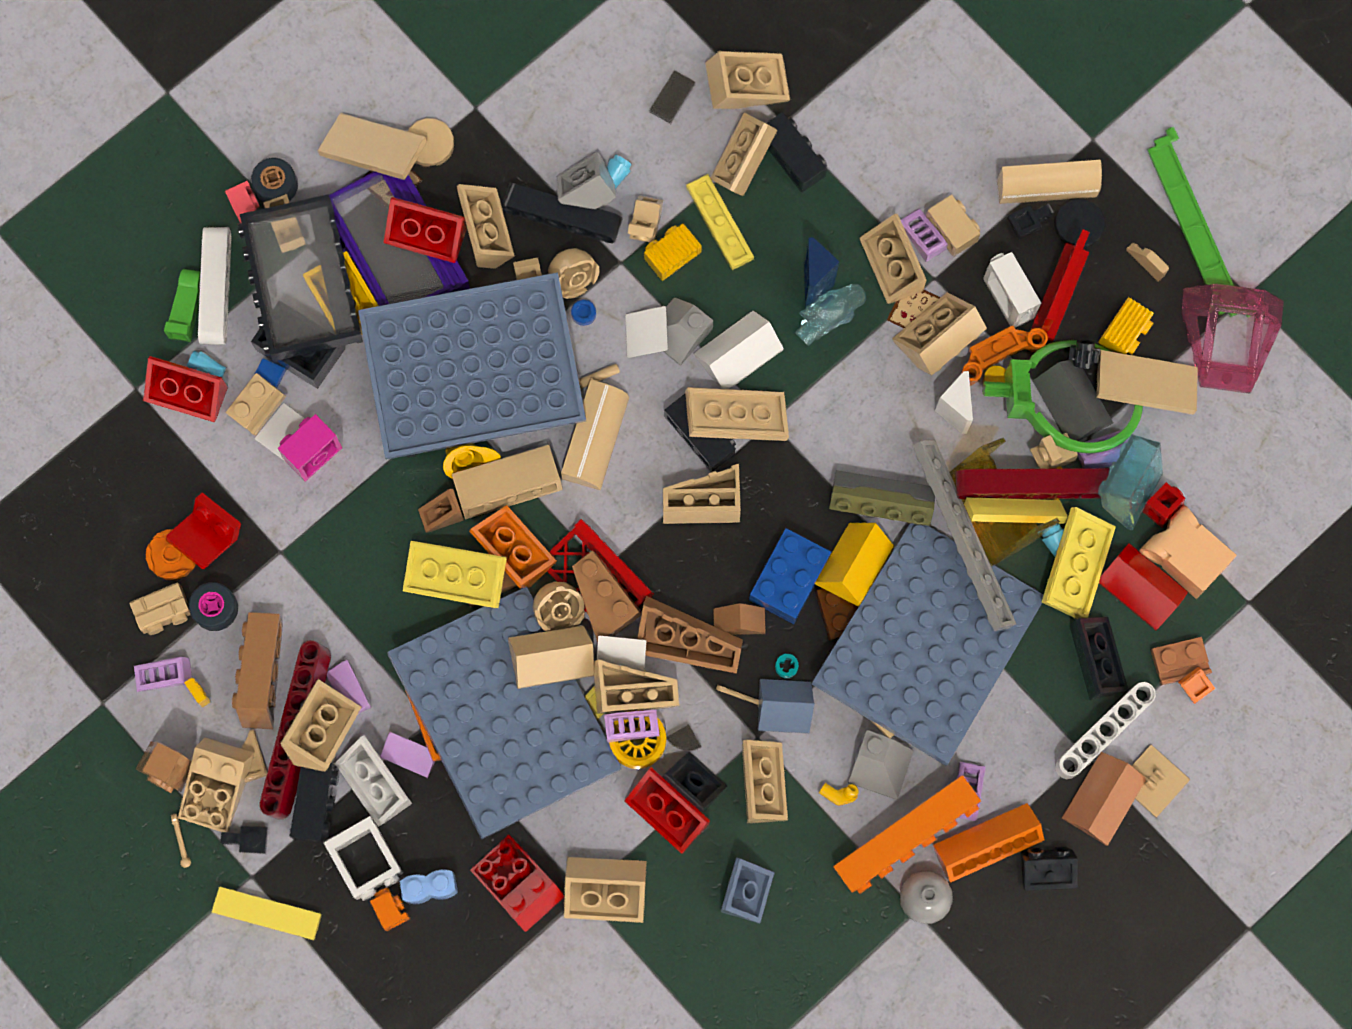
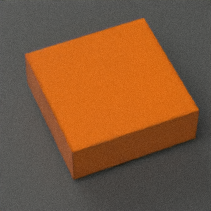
M1197 667L1178 681L1194 704L1215 689L1200 667Z

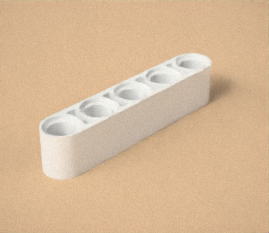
M229 227L203 228L198 340L200 345H226L231 257V231Z
M1141 682L1127 692L1058 759L1055 766L1057 774L1064 779H1071L1079 774L1153 702L1156 696L1154 687L1149 683ZM1143 690L1147 694V701H1140L1136 697V691ZM1119 707H1124L1128 710V719H1122L1118 715ZM1100 725H1107L1111 729L1110 737H1105L1100 733ZM1083 742H1088L1092 745V754L1088 755L1082 751L1081 745ZM1064 760H1071L1074 763V772H1067L1064 769Z

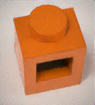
M388 887L374 894L375 899L370 902L385 931H389L410 920L406 912L404 914L401 913V910L405 908L398 894L393 897Z

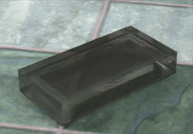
M674 70L650 108V113L671 124L693 90L695 81Z

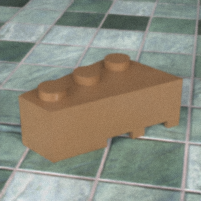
M591 551L572 566L597 643L598 636L614 637L642 615L640 609L596 552Z
M150 742L136 770L148 775L147 780L172 793L173 789L181 792L187 782L192 761L159 742Z

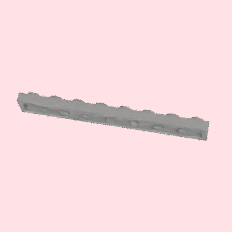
M935 440L919 441L913 445L917 460L921 463L926 474V480L931 486L937 505L944 515L947 528L952 533L957 545V551L963 558L968 576L972 579L977 590V596L988 615V621L994 631L1011 628L1016 625V622L961 499L957 498L956 486Z

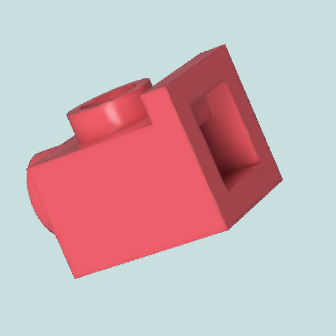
M248 181L225 191L240 223V214L256 211V208L260 207Z

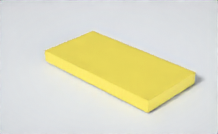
M1077 507L1070 509L1042 603L1076 619L1088 618L1116 526Z
M411 541L403 591L499 608L507 557Z

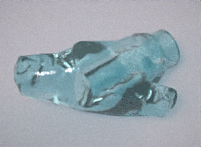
M859 284L848 285L841 289L827 291L815 298L804 310L799 312L804 319L801 320V326L795 333L810 346L816 339L819 340L821 336L826 335L830 330L852 321L854 318L853 311L866 302V294L862 286Z

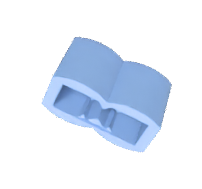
M449 870L434 871L427 876L411 875L400 881L402 898L409 904L424 903L431 898L447 899L458 893L455 874Z

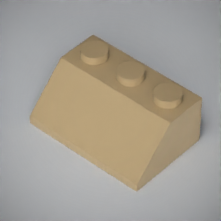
M459 184L457 191L477 267L497 268L515 257L497 188Z
M947 292L892 338V340L917 368L932 376L949 360L958 355L970 342L977 339L987 328L975 306Z
M568 857L565 876L564 918L643 922L646 861Z

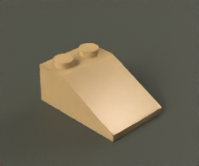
M719 51L705 62L713 109H739L790 100L782 54Z

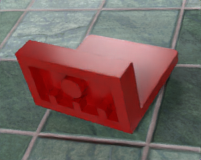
M201 493L195 498L193 512L166 535V541L201 569H205L238 540L241 522L204 493Z

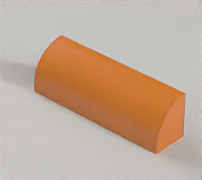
M1028 803L940 841L934 844L933 847L949 882H953L1044 841L1041 823Z

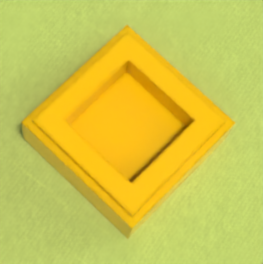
M191 677L184 682L201 707L210 703L209 697L198 681Z

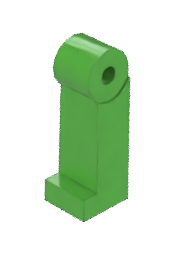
M182 269L170 318L164 328V332L169 339L191 342L199 308L201 271Z

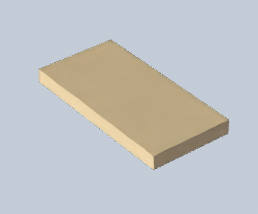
M340 113L319 147L318 153L322 157L405 180L426 145L427 140L425 136Z
M1101 350L1098 360L1096 398L1194 415L1197 411L1198 367Z
M687 387L685 391L689 437L787 441L789 438L784 392Z

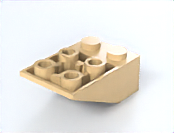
M205 737L194 749L178 818L220 832H229L246 784L245 779L249 774L254 753Z

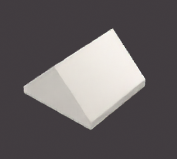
M964 371L945 391L935 409L937 414L961 434H967L973 421L969 371Z

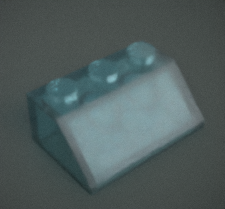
M1132 434L1128 442L1122 445L1117 462L1112 463L1107 480H1103L1100 484L1098 494L1101 496L1102 507L1129 530H1133L1145 508L1146 502L1150 499L1163 475L1160 442Z

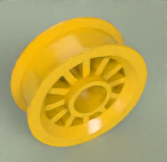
M632 710V711H627V712L645 711V710ZM644 717L645 723H647L645 728L648 731L651 727L649 717ZM658 717L659 736H657V740L649 739L650 737L645 738L643 744L638 746L632 744L630 740L618 743V741L609 742L611 750L619 763L628 768L643 769L653 765L660 759L666 746V732ZM629 719L623 720L625 732L630 733V730L625 726L629 723ZM614 721V733L618 734L620 733L619 723ZM640 723L635 728V732H641ZM648 744H653V745H656V746H655V748L653 749V748H651ZM629 745V747L623 752L621 748ZM644 748L650 752L647 756L645 755ZM631 750H634L633 757L628 756ZM637 751H640L642 755L641 758H636Z

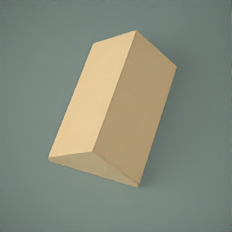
M744 113L710 179L744 196L777 129Z
M898 214L892 215L860 237V241L888 304L924 290L927 280Z
M584 626L508 638L517 689L594 676L593 643Z
M318 679L280 744L294 765L325 772L362 707Z
M743 740L742 756L747 823L788 820L782 743Z

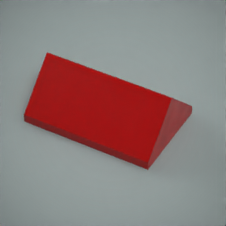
M391 197L383 243L455 263L467 230L465 219L459 215Z
M152 356L148 358L143 401L211 422L216 421L228 389L222 377Z
M1128 544L1099 580V584L1155 631L1188 594L1187 590L1131 544Z
M652 767L624 801L681 854L694 842L710 822L704 814Z

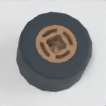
M275 157L267 158L259 162L253 169L251 175L252 187L258 199L263 203L286 194L289 201H291L296 195L298 189L297 177L291 165L285 160Z

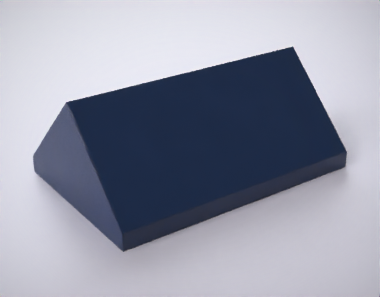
M808 238L804 260L805 310H810L834 287L839 261L815 238Z

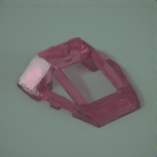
M1209 284L1184 289L1182 316L1186 323L1188 341L1191 343L1194 355V365L1198 367L1197 377L1200 387L1251 393L1281 328L1284 301L1266 290L1222 284ZM1218 311L1255 316L1247 366L1211 362ZM1197 315H1208L1203 351ZM1268 324L1269 326L1260 350L1263 325Z

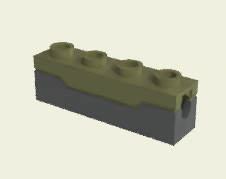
M836 470L829 509L930 526L935 506V495L931 486Z

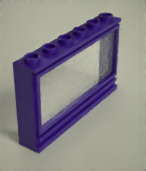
M373 172L329 194L340 240H342L345 246L342 249L343 253L347 251L378 306L470 289L469 282L457 261L452 263L383 243L391 197L426 206L409 174L403 180Z

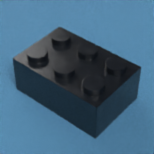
M281 301L273 309L281 347L334 336L331 332ZM259 329L251 343L256 351L266 356L262 341L267 340L265 331L261 332ZM343 345L278 360L275 363L318 389L346 348ZM267 355V356H266L267 358H269L270 360H272V358H271L270 355Z

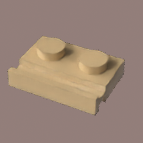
M256 373L225 413L256 436L286 398V395L260 374Z

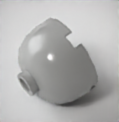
M920 871L911 875L903 883L900 892V904L904 913L911 920L922 924H933L943 919L950 911L953 902L952 890L948 881L940 874L932 871Z

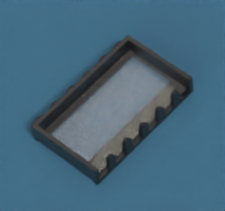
M329 194L240 214L241 223L237 224L240 238H245L246 246L242 247L245 261H250L251 270H247L250 284H255L256 293L252 294L255 308H260L261 316L257 317L260 331H265L267 339L262 341L265 355H270L273 362H277L278 360L347 344L362 343L363 339Z

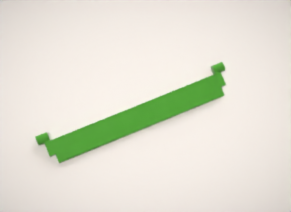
M1171 127L1165 131L1167 136L1154 140L1155 147L1149 148L1147 150L1218 314L1221 315L1228 312L1229 316L1233 317L1245 312L1247 317H1251L1256 314L1251 302L1242 305L1171 143L1179 139L1175 127Z

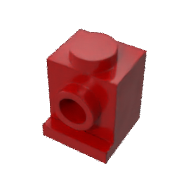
M1166 482L1146 502L1143 513L1163 528L1168 519L1184 504L1186 498L1180 489L1170 486Z

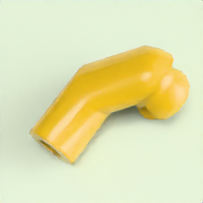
M825 782L819 794L835 805L841 806L853 803L858 797L859 789L857 786L849 784L845 788L836 790Z

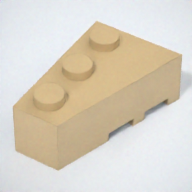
M739 464L718 473L716 471L711 472L708 476L696 480L690 479L663 488V524L740 522Z

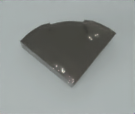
M689 724L666 737L673 747L680 750L695 751L701 748Z

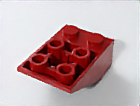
M510 835L470 869L525 932L565 897L554 882Z

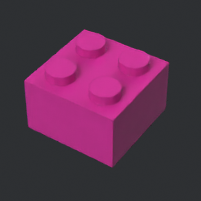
M315 414L311 418H305L299 424V429L294 434L286 435L280 441V446L277 449L285 462L306 482L342 449V446L336 434Z

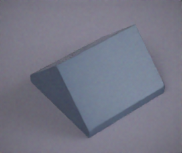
M760 679L758 731L809 734L815 704L811 682Z
M736 858L721 912L760 923L774 872Z

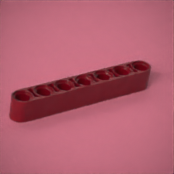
M1118 468L964 469L955 472L958 499H1111L1126 495L1124 470Z
M313 640L304 642L299 649L260 798L259 807L261 812L278 820L287 818L292 811L301 766L294 765L290 758L287 760V753L280 743L298 714L301 702L306 700L315 682L319 679L325 683L331 661L330 650ZM318 650L317 656L312 659L314 652ZM311 675V680L306 684L307 678ZM285 776L284 783L280 785L281 778ZM278 801V807L274 811V804Z

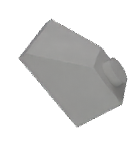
M599 152L557 176L558 200L561 204L597 209L600 206L608 205L616 197L615 184Z
M674 297L666 306L668 350L663 352L681 366L713 330V320L695 305Z
M866 730L848 783L898 800L914 750L892 738L889 739L886 736Z

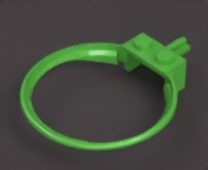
M1077 340L1049 343L1038 349L1029 360L1011 359L1004 373L1005 382H983L982 394L984 396L1006 397L1007 418L1027 419L1042 437L1045 438L1051 435L1056 446L1078 453L1103 452L1122 444L1137 428L1143 406L1134 404L1133 414L1128 425L1119 434L1100 442L1072 440L1057 431L1041 412L1035 413V403L1032 402L1030 373H1028L1030 368H1035L1051 352L1076 345ZM1095 344V348H1100V351H1110L1105 347Z

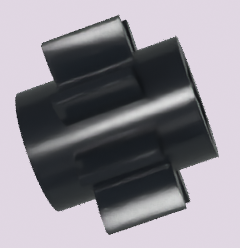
M1079 339L1076 341V345H1071L1069 360H1074L1075 367L1089 369L1093 367V363H1098L1100 348H1095L1094 341Z

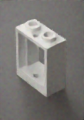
M1012 252L1006 255L1000 253L990 260L983 279L1009 325H1013L1016 328L1034 319L1041 301Z
M370 816L324 842L353 897L357 900L362 898L365 901L377 893L375 889L382 885L389 887L400 880L398 876L403 874L377 825ZM371 832L392 869L357 888L337 851Z

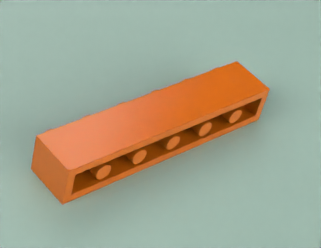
M962 775L833 867L850 891L853 893L857 890L860 894L872 886L871 879L877 875L882 879L894 870L891 866L898 860L903 864L915 855L913 850L919 845L925 848L937 840L934 836L942 829L947 833L957 826V818L963 814L968 818L980 808L977 804L981 800Z

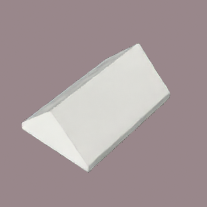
M752 311L695 352L694 356L720 389H731L780 353L783 347L770 322Z
M365 736L360 737L335 762V765L378 827L412 804Z

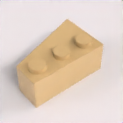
M599 659L594 661L597 714L674 708L679 706L677 679L631 669L622 665H615Z

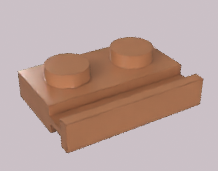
M1202 637L1150 650L1161 686L1180 681L1197 667H1200L1205 675L1212 673Z

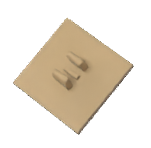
M1152 745L1132 765L1134 769L1146 778L1135 800L1155 818L1159 816L1190 781L1184 773Z

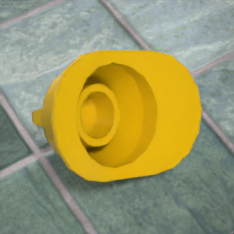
M474 443L446 448L443 470L448 477L453 479V473L499 460L501 456L493 449L479 447Z

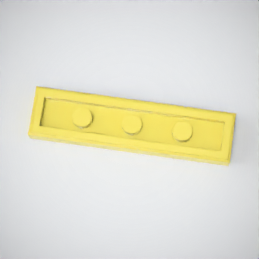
M707 174L686 184V189L731 270L754 260L750 248L709 175Z
M966 498L964 503L971 521L1065 524L1068 518L1060 500Z
M219 887L212 913L311 940L315 939L322 916L319 913Z

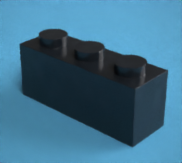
M781 112L766 123L777 129L768 150L801 193L825 177L827 170L825 159L813 151L810 140L798 132L797 124L791 117L787 118Z
M683 394L664 409L666 420L710 472H714L735 455L736 448L734 446L736 443L732 438L689 437L686 394Z
M331 762L325 772L301 767L289 835L293 840L324 844L325 837L329 838L331 822H328L329 811L333 812L335 806V796H332L333 785H338L340 771L336 770L334 763Z

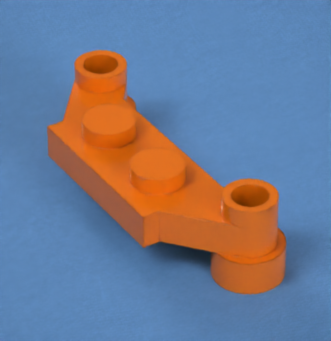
M1012 325L970 347L968 351L971 355L968 363L964 365L961 374L964 371H969V374L974 376V378L969 377L970 386L980 380L982 371L1023 349L1036 352L1044 347L1048 340L1047 333L1041 328H1034L1030 332L1016 330Z

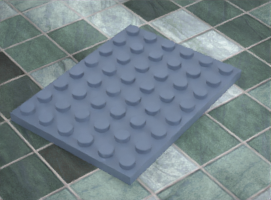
M558 273L358 310L386 460L586 422Z
M910 523L813 680L812 685L947 766L1040 608L1043 594L990 563L1016 622V625L1011 628L994 631L988 621V615L977 596V590L973 581L968 576L963 558L957 551L956 543L927 525Z
M527 587L501 598L499 608L484 606L387 653L481 839L621 770L616 756L613 754L575 679L517 689L508 638L546 632L535 619L533 612L534 600Z

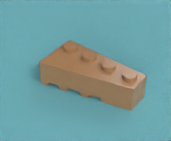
M648 596L645 598L637 637L639 640H646L645 656L737 673L742 639Z

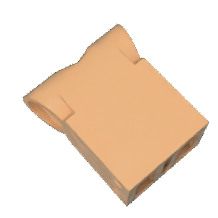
M1182 505L1168 519L1165 531L1153 535L1140 549L1141 554L1150 561L1161 565L1195 599L1211 585L1237 556L1209 530L1199 524L1194 514L1185 505Z

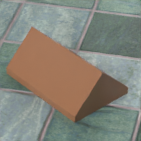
M1100 752L1062 819L1108 846L1146 778L1127 762Z

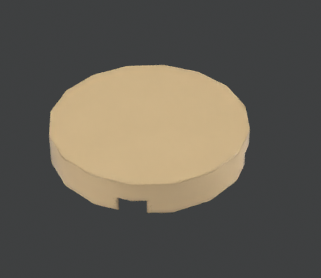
M425 118L417 121L409 128L408 132L425 136L427 140L415 163L424 167L438 166L450 158L454 150V137L451 129L444 122Z

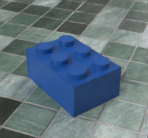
M785 529L755 584L749 601L795 624L815 586L817 578L830 557L831 551Z

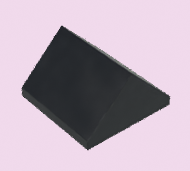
M690 751L662 776L702 814L727 788V785Z

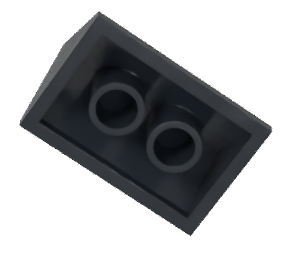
M1109 617L1076 619L1070 625V630L1089 699L1094 700L1129 691Z

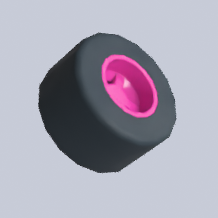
M208 582L200 585L193 591L189 599V611L191 617L202 628L209 631H220L229 627L234 622L238 614V603L234 594L226 586L220 583Z

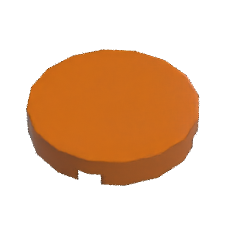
M173 529L157 533L146 548V561L149 568L158 577L165 580L181 579L187 576L196 565L166 541V535Z

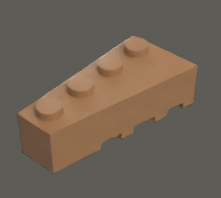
M249 612L247 622H243L242 636L245 637L244 645L239 647V660L242 661L241 669H237L235 675L238 691L233 693L232 708L236 709L242 728L273 729L274 727L270 707H275L276 705L275 686L272 685V682L278 681V662L274 661V659L280 658L283 627L280 614Z

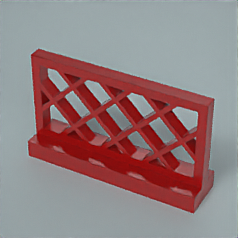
M1082 230L1075 246L1068 243L1065 244L1031 330L1034 328L1043 329L1047 333L1048 341L1053 342L1089 254L1088 251L1083 250L1090 233L1086 230Z
M582 519L549 552L553 557L555 555L564 556V570H553L550 568L547 571L557 582L567 583L568 574H574L573 570H568V556H582L584 558L590 553L586 552L587 546L591 551L596 552L612 574L617 577L618 582L627 588L624 590L631 592L638 599L635 602L638 608L645 602L646 596L651 598L654 595L644 582ZM575 535L582 541V552H568V542ZM557 573H563L564 578L562 579Z

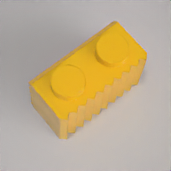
M683 223L679 227L675 225L668 229L665 237L660 241L654 240L650 242L645 248L644 259L663 281L699 255L702 251V245Z
M1128 297L1098 343L1112 352L1130 353L1132 355L1140 344L1136 340L1140 333L1146 335L1153 322L1150 321V318L1154 313Z

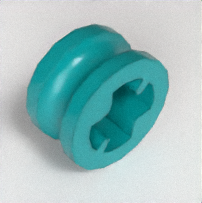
M791 654L781 655L775 664V670L782 678L793 677L799 668L797 658ZM785 660H790V665H794V669H789L788 673L783 672V667L780 668V664H784Z

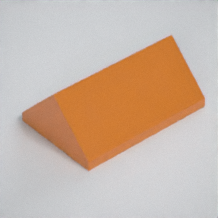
M507 505L469 531L489 554L507 557L505 572L519 588H530L556 563L555 558Z

